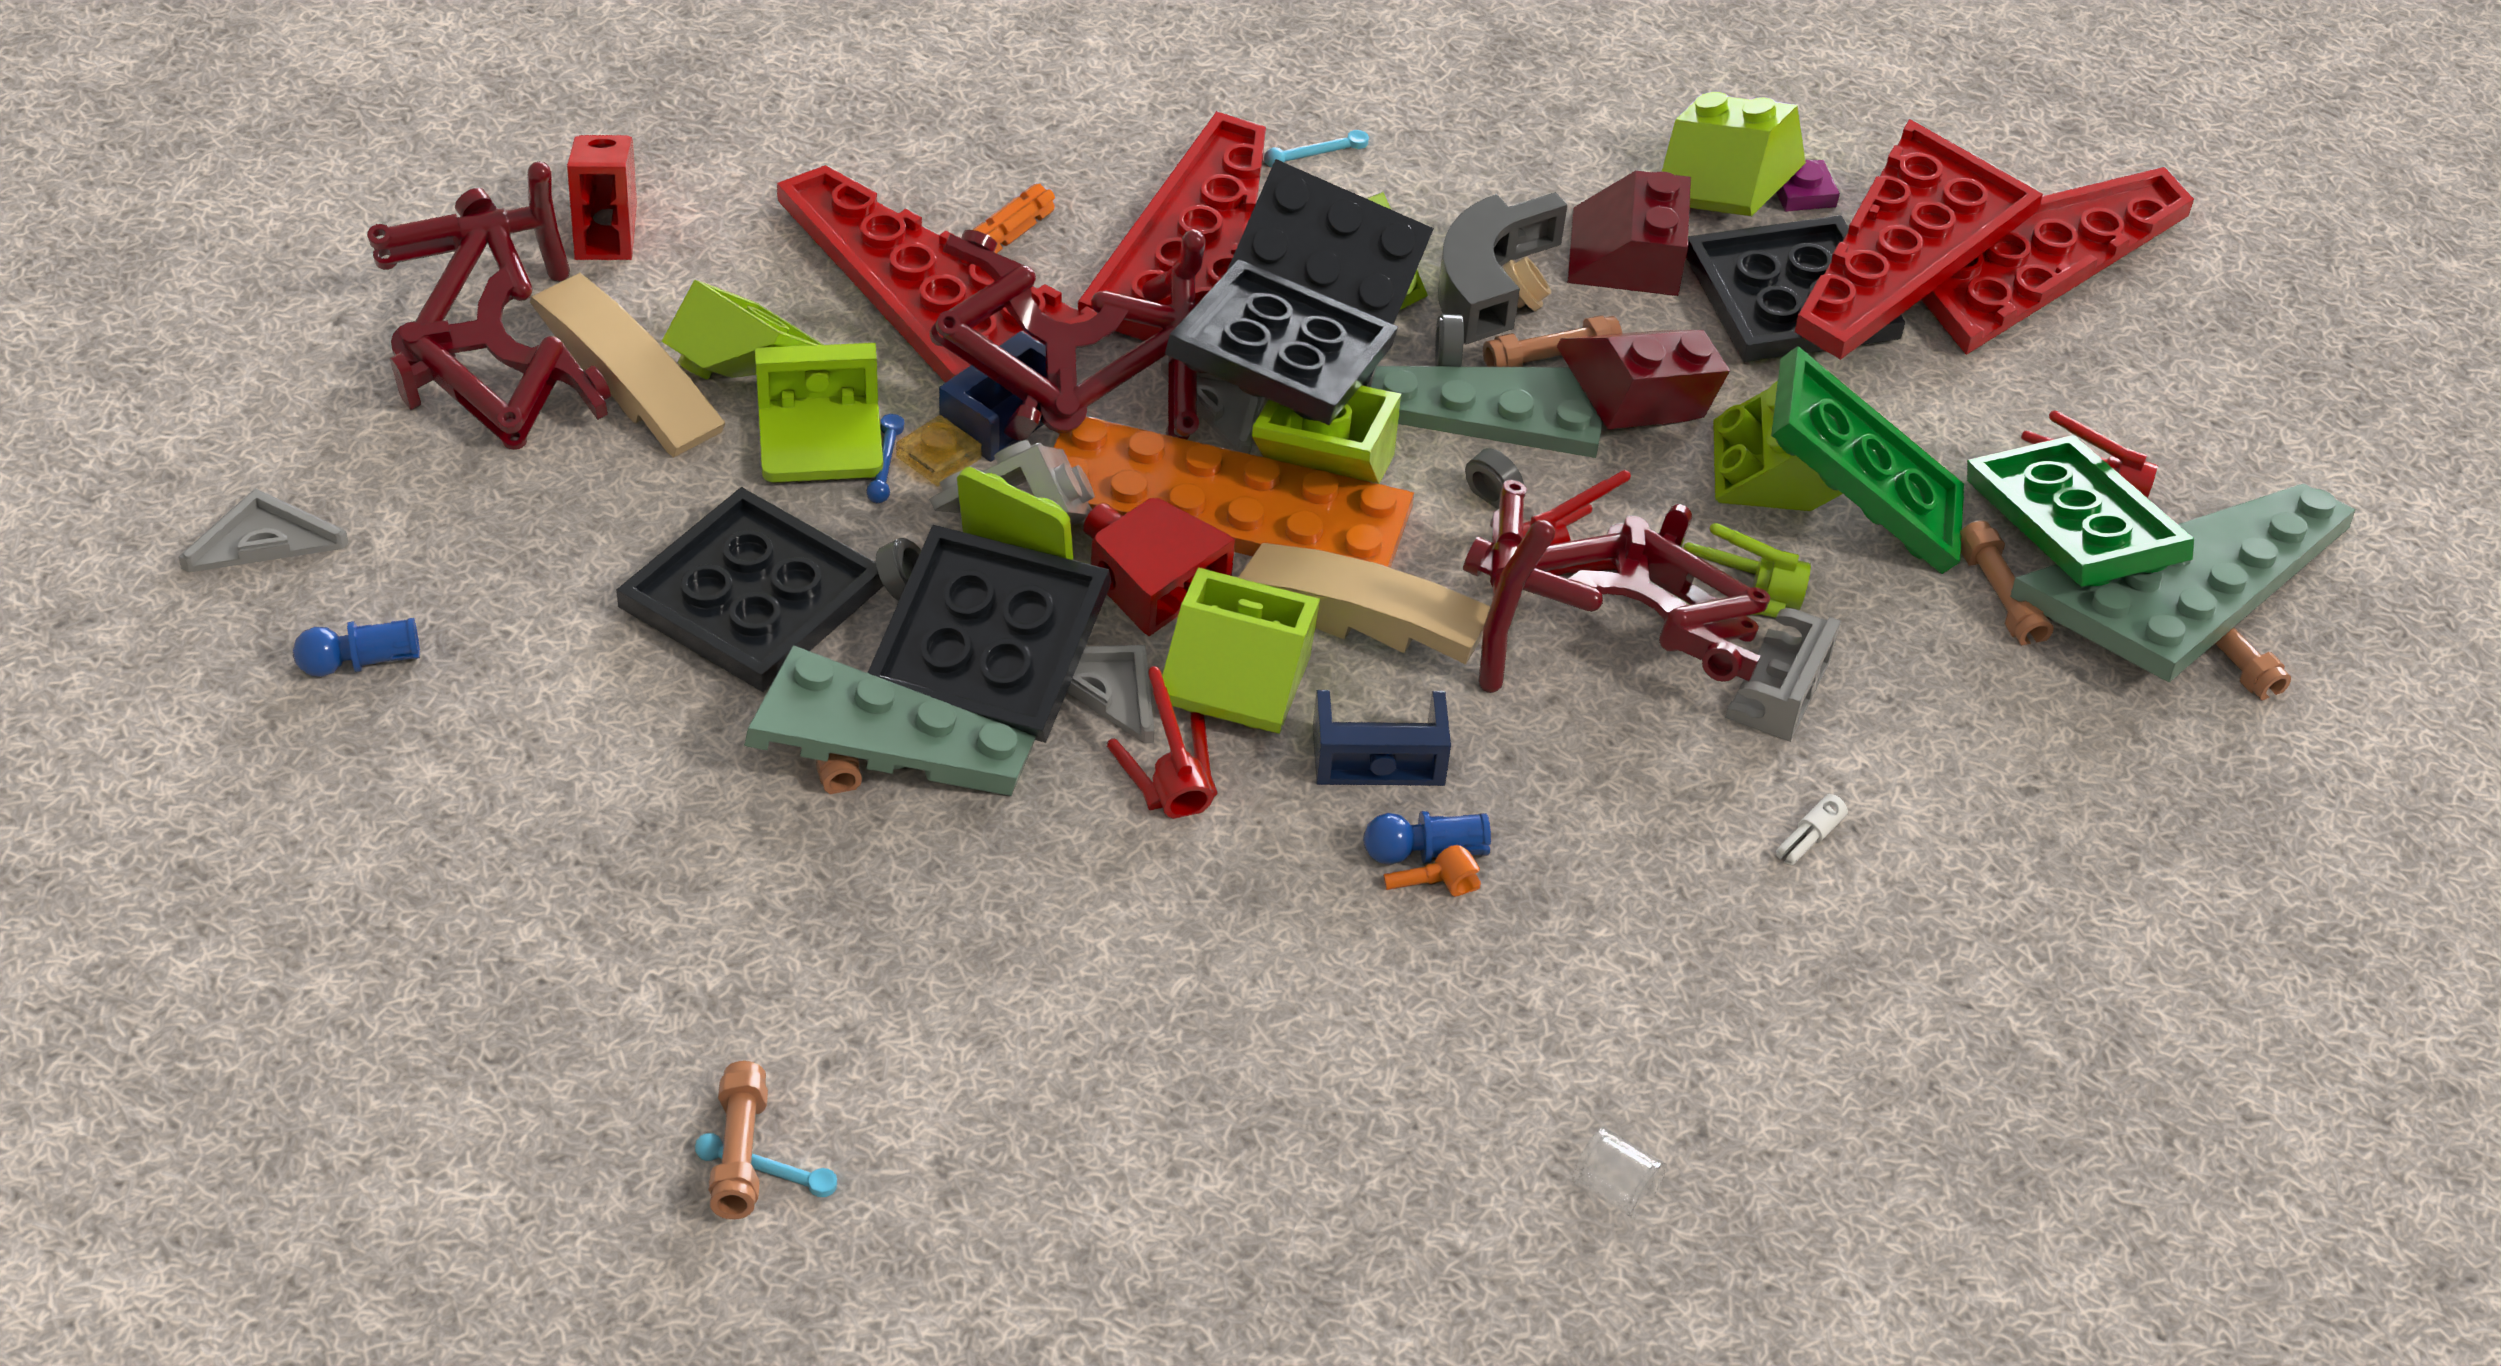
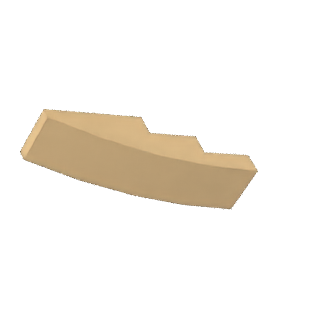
M578 273L531 296V305L552 333L562 341L580 368L585 370L594 365L604 377L612 397L627 417L634 423L643 420L665 451L673 458L722 433L725 421L688 375L634 318L583 274Z
M1262 543L1238 577L1320 598L1315 626L1318 630L1345 639L1353 628L1402 653H1405L1414 639L1465 665L1483 637V628L1490 609L1489 605L1440 584L1377 563L1322 550Z

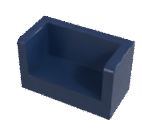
M1020 331L1000 345L1005 351L1046 378L1045 345L1023 331ZM969 366L939 387V428L992 462L995 460L994 455L1020 442L1007 436L1004 433V429L1009 418L1022 405L1023 400L973 366ZM1041 418L1035 430L1044 425Z
M1316 690L1313 718L1316 784L1445 786L1451 750L1446 692L1432 691L1427 723L1332 722L1330 690Z

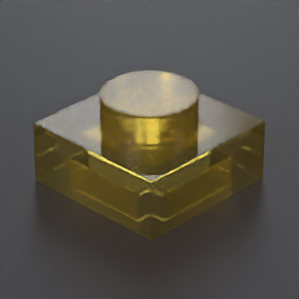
M938 415L897 441L896 457L938 487L943 479L963 470L965 467L971 466L981 459V443L943 416Z

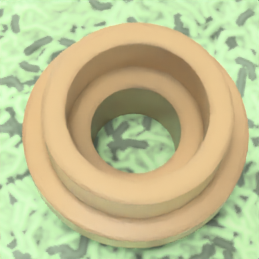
M1526 256L1517 263L1513 260L1503 265L1504 271L1520 288L1517 307L1521 308L1527 304L1533 311L1543 307L1542 300L1551 294V289L1536 265Z

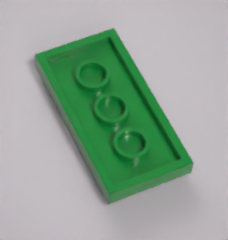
M1799 346L1780 358L1771 436L1776 439L1778 445L1786 453L1797 456L1817 472L1829 488L1836 491L1839 490L1862 509L1864 515L1872 523L1882 525L1902 541L1906 549L1914 557L1924 559L1941 574L1959 564L1965 484Z
M2074 435L1967 460V481L2081 587L2102 586L2111 582L2112 579L2141 572H2159L2166 569L2167 566L2193 560L2194 538Z

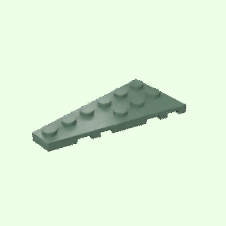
M2303 483L2178 524L2194 538L2193 560L2167 566L2166 569L2159 572H2141L2112 579L2111 582L2102 586L2083 587L2078 585L2065 571L2055 564L2015 577L2010 597L2019 602H2029L2043 611V614L2048 618L2170 683L2350 528L2356 509L2336 500L2332 494L2325 490L2312 488Z

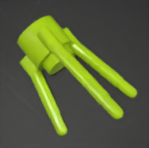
M1719 523L1710 525L1709 529L1713 535L1762 558L1759 561H1755L1691 542L1684 544L1683 548L1696 556L1755 574L1753 587L1765 590L1771 599L1764 612L1751 615H1765L1776 618L1779 611L1785 609V607L1800 610L1809 582L1811 563L1799 561L1798 554L1775 549Z

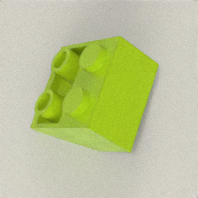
M1778 381L1773 383L1770 388L1740 405L1729 407L1720 416L1713 419L1715 500L1718 503L1812 511L1842 495L1839 490L1836 491L1829 488L1822 481L1819 474L1801 459L1786 453L1778 445L1776 439L1771 436Z
M1198 568L1181 604L1162 674L1172 706L1189 712H1197L1236 722L1250 728L1280 734L1311 656L1320 598Z

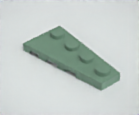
M1376 366L1371 388L1401 394L1398 424L1592 458L1597 457L1603 421L1569 367Z
M793 645L748 727L744 746L768 750L769 741L801 747L800 757L828 761L829 753L866 759V769L893 774L894 769L909 767L924 770L929 781L1012 796L1031 753L1036 736Z

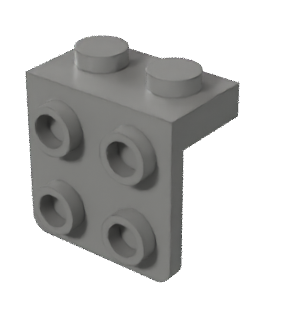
M1023 440L996 453L994 457L998 464L981 471L985 474H996L1014 487L1027 481L1035 497L1048 498L1054 501L1068 514L1071 526L1084 521L1092 510L1088 503L1089 500L1095 498L1092 486L1079 465L1071 467L1063 449L1043 446L1042 443L1030 445L1028 440ZM961 471L948 476L940 482L943 491L929 499L935 511L960 513L957 476Z

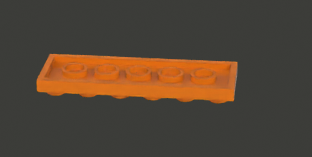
M1087 416L1077 429L1069 433H1060L1053 447L1064 450L1072 468L1079 465L1085 472L1095 495V498L1088 501L1091 509L1101 503H1106L1120 514L1125 515L1149 498H1160L1229 534L1235 539L1234 552L1252 557L1262 543L1322 550L1391 568L1413 506L1414 492Z

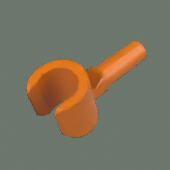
M1460 845L1444 849L1436 858L1435 863L1427 864L1425 867L1383 874L1386 890L1444 881L1451 895L1456 897L1476 891L1481 886V881L1476 875L1480 871V867L1472 854Z

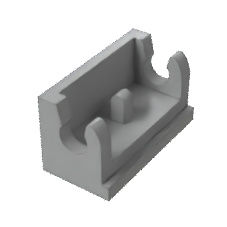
M1785 608L1779 611L1776 621L1784 626L1796 628L1802 637H1793L1784 631L1768 629L1763 644L1757 653L1761 657L1749 682L1743 680L1734 700L1731 701L1727 708L1725 718L1791 742L1831 661L1841 621L1832 617L1824 620L1796 609Z

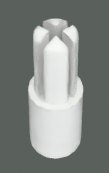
M1827 794L1798 823V828L1776 850L1777 857L1781 860L1806 835L1784 861L1788 865H1794L1816 842L1820 843L1847 816L1848 809L1842 799L1836 795ZM1830 805L1834 806L1835 809H1836V811H1834V810L1830 807Z

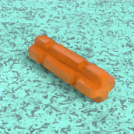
M1033 184L1022 192L1020 196L1014 198L985 220L986 222H982L973 230L992 237L997 242L995 253H998L1003 249L1001 244L1008 246L1037 223L1035 218L1041 221L1054 211L1055 205L1053 200L1055 195L1051 189L1046 190L1041 184Z

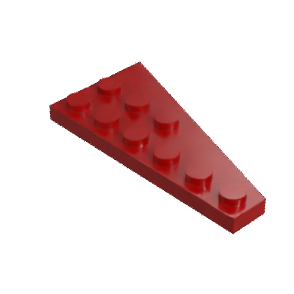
M1216 111L1078 300V311H1081L1086 306L1093 309L1091 299L1099 291H1108L1146 300L1142 294L1143 285L1148 280L1170 270L1180 258L1182 237L1190 230L1200 231L1206 240L1202 267L1195 275V304L1197 305L1227 272L1258 200L1266 126ZM1171 295L1156 303L1170 305ZM1123 319L1115 331L1145 341L1163 328Z
M1909 119L1903 129L1898 145H1894L1888 155L1885 168L1880 176H1876L1849 224L1846 237L1843 242H1839L1829 267L1824 275H1820L1798 314L1795 333L1841 360L2037 213L2043 193Z
M826 165L777 183L778 202L945 383L971 366L945 347L935 345L930 339V330L942 312L952 309L995 282L981 267L943 252L946 240L952 233L945 230L938 235L922 226L921 216L906 208L900 213L895 212L877 202V193ZM1046 284L1039 288L1034 286L1031 288L1032 299L1038 308L1055 321L1074 324L1088 321L1098 314L1087 306L1078 311L1063 303L1062 293ZM1006 307L973 327V329L998 346L1020 331L1025 332L1007 311Z
M2165 167L2042 196L2037 213L1921 300L1967 355L2188 217L2194 198Z

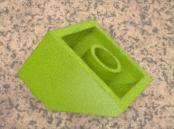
M695 279L661 341L681 354L677 362L680 366L704 379H709L712 372L730 378L756 375L755 348L824 345L759 303Z

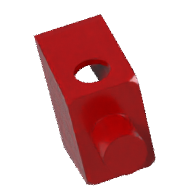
M628 135L576 136L567 164L574 259L632 260L637 208L633 138ZM602 209H613L611 225L596 223L593 219L594 214Z
M1149 498L1125 515L1120 514L1108 504L1101 503L1090 511L1084 521L1083 531L1093 539L1091 565L1109 569L1112 583L1107 595L1147 636H1151L1178 617L1181 604L1198 568L1232 576L1235 539L1229 534L1160 498Z

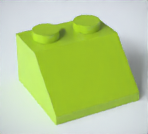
M1722 92L1702 94L1675 119L1662 171L1691 177L1690 208L1752 217L1806 163L1798 106L1776 103L1773 99L1765 97L1743 99L1727 97Z
M1361 385L1330 425L1320 421L1304 419L1292 409L1268 400L1253 425L1252 437L1265 458L1380 484L1395 454L1401 394Z

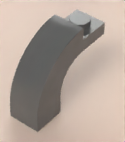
M1556 192L1509 207L1495 194L1478 201L1464 210L1451 224L1443 243L1438 300L1443 314L1463 315L1465 345L1514 329L1520 288L1501 266L1510 260H1516L1561 245L1567 204Z

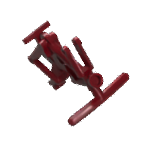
M541 161L533 162L527 171L529 206L506 211L504 208L498 209L484 189L473 188L463 193L455 203V210L460 217H457V214H451L390 227L384 224H376L370 227L367 232L369 243L374 248V262L378 268L383 270L392 269L400 262L455 252L417 319L413 322L405 323L393 333L391 347L394 356L390 358V363L402 400L410 410L419 407L421 400L418 388L434 381L496 435L506 448L512 450L523 448L526 445L527 436L557 380L574 388L597 420L608 415L605 400L611 397L608 384L600 371L594 365L582 370L559 338L548 336L539 345L529 347L516 342L506 333L502 324L505 305L513 299L525 301L530 298L533 291L531 282L510 234L534 229L549 278L553 281L561 282L566 280L570 274V267L558 231L552 200L551 169L545 162ZM380 235H383V236H384L383 238H379V239L376 238V237H378V236H380ZM488 244L499 271L488 279L478 302L477 320L449 324L448 320L444 321ZM487 348L497 360L523 373L509 402L506 403L461 364L455 358V353ZM512 437H519L515 441L510 440Z
M965 230L961 238L950 234L944 245L943 252L981 267L995 282L952 309L942 312L930 330V339L935 345L945 347L1023 400L1022 405L1016 409L1007 421L1004 433L1007 436L1019 441L1027 440L1038 426L1040 418L1049 430L1057 433H1069L1077 429L1085 420L1088 406L1166 356L1165 351L1170 333L1196 306L1195 275L1202 267L1206 243L1205 237L1198 230H1190L1184 234L1180 258L1169 271L1148 280L1143 285L1142 294L1146 300L1108 291H1099L1091 299L1092 308L1098 314L1088 321L1068 324L1055 321L1041 312L1033 301L1031 288L1036 281L1034 270L1029 266L995 253L997 242L992 237L976 230ZM1171 295L1170 305L1156 303ZM1006 307L1007 311L1025 332L1045 344L1046 378L973 329V327ZM1123 319L1163 328L1077 385L1076 348L1093 346L1110 336L1119 327ZM1168 356V427L1165 434L1188 440L1190 435L1194 434L1199 428L1200 423L1197 416V372L1188 368L1183 362ZM1174 429H1175L1176 432H1177L1179 435H1181V436L1175 435Z
M1516 480L1504 482L1500 492L1499 510L1494 511L1490 522L1492 542L1478 536L1473 542L1463 565V571L1478 577L1481 573L1489 575L1490 583L1493 587L1492 603L1483 628L1478 679L1479 686L1484 691L1494 693L1502 688L1508 632L1523 590L1590 612L1596 611L1601 607L1604 594L1622 595L1641 601L1654 609L1664 619V625L1659 636V643L1663 649L1669 652L1682 651L1702 660V667L1705 673L1716 681L1726 682L1736 676L1748 682L1751 680L1761 656L1728 641L1739 639L1751 642L1755 639L1759 626L1746 615L1764 612L1770 602V595L1761 588L1746 586L1682 548L1692 521V513L1688 507L1681 504L1672 506L1665 516L1659 534L1650 529L1649 524L1643 518L1628 516L1624 523L1612 525L1607 535L1550 545L1555 536V529L1546 520L1534 522L1523 538L1524 497L1527 488ZM1611 559L1612 563L1617 567V573L1580 570L1568 579L1546 572ZM1694 577L1727 597L1717 599L1692 584Z

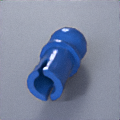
M414 618L364 626H356L355 621L347 622L348 635L339 636L328 627H313L304 630L296 638L293 648L295 664L303 672L316 677H323L334 673L342 665L343 661L352 660L354 671L360 672L362 671V665L420 658L419 638Z
M1420 811L1418 824L1411 825L1401 815L1385 813L1375 817L1367 824L1363 841L1370 857L1378 863L1393 865L1402 862L1411 855L1412 851H1420L1422 863L1426 864L1431 863L1432 857H1438L1444 849L1454 845L1466 848L1472 856H1489L1491 829L1487 813L1443 817L1430 816L1428 811Z

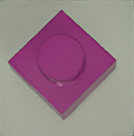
M1824 159L1805 160L1806 163L1776 192L1785 212L1835 208L1840 196Z

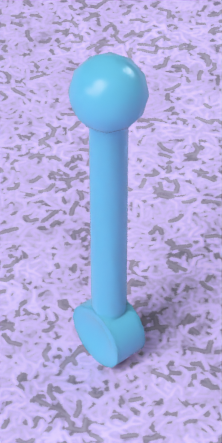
M1353 130L1348 133L1347 138L1284 151L1277 147H1272L1266 151L1264 160L1266 165L1272 167L1275 159L1285 162L1350 147L1362 149L1368 145L1369 136L1364 131Z
M705 1133L696 1140L695 1152L699 1158L705 1161H712L717 1158L722 1159L723 1142L718 1135ZM752 1154L751 1165L755 1170L807 1186L809 1191L817 1197H828L837 1188V1176L830 1169L819 1168L811 1173Z

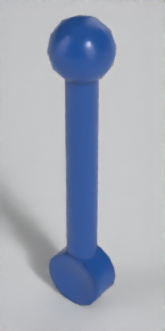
M887 414L881 419L880 428L882 433H884L882 444L883 469L875 476V480L869 483L866 489L867 497L876 504L887 501L890 496V488L886 482L896 435L903 432L905 424L904 419L897 414Z

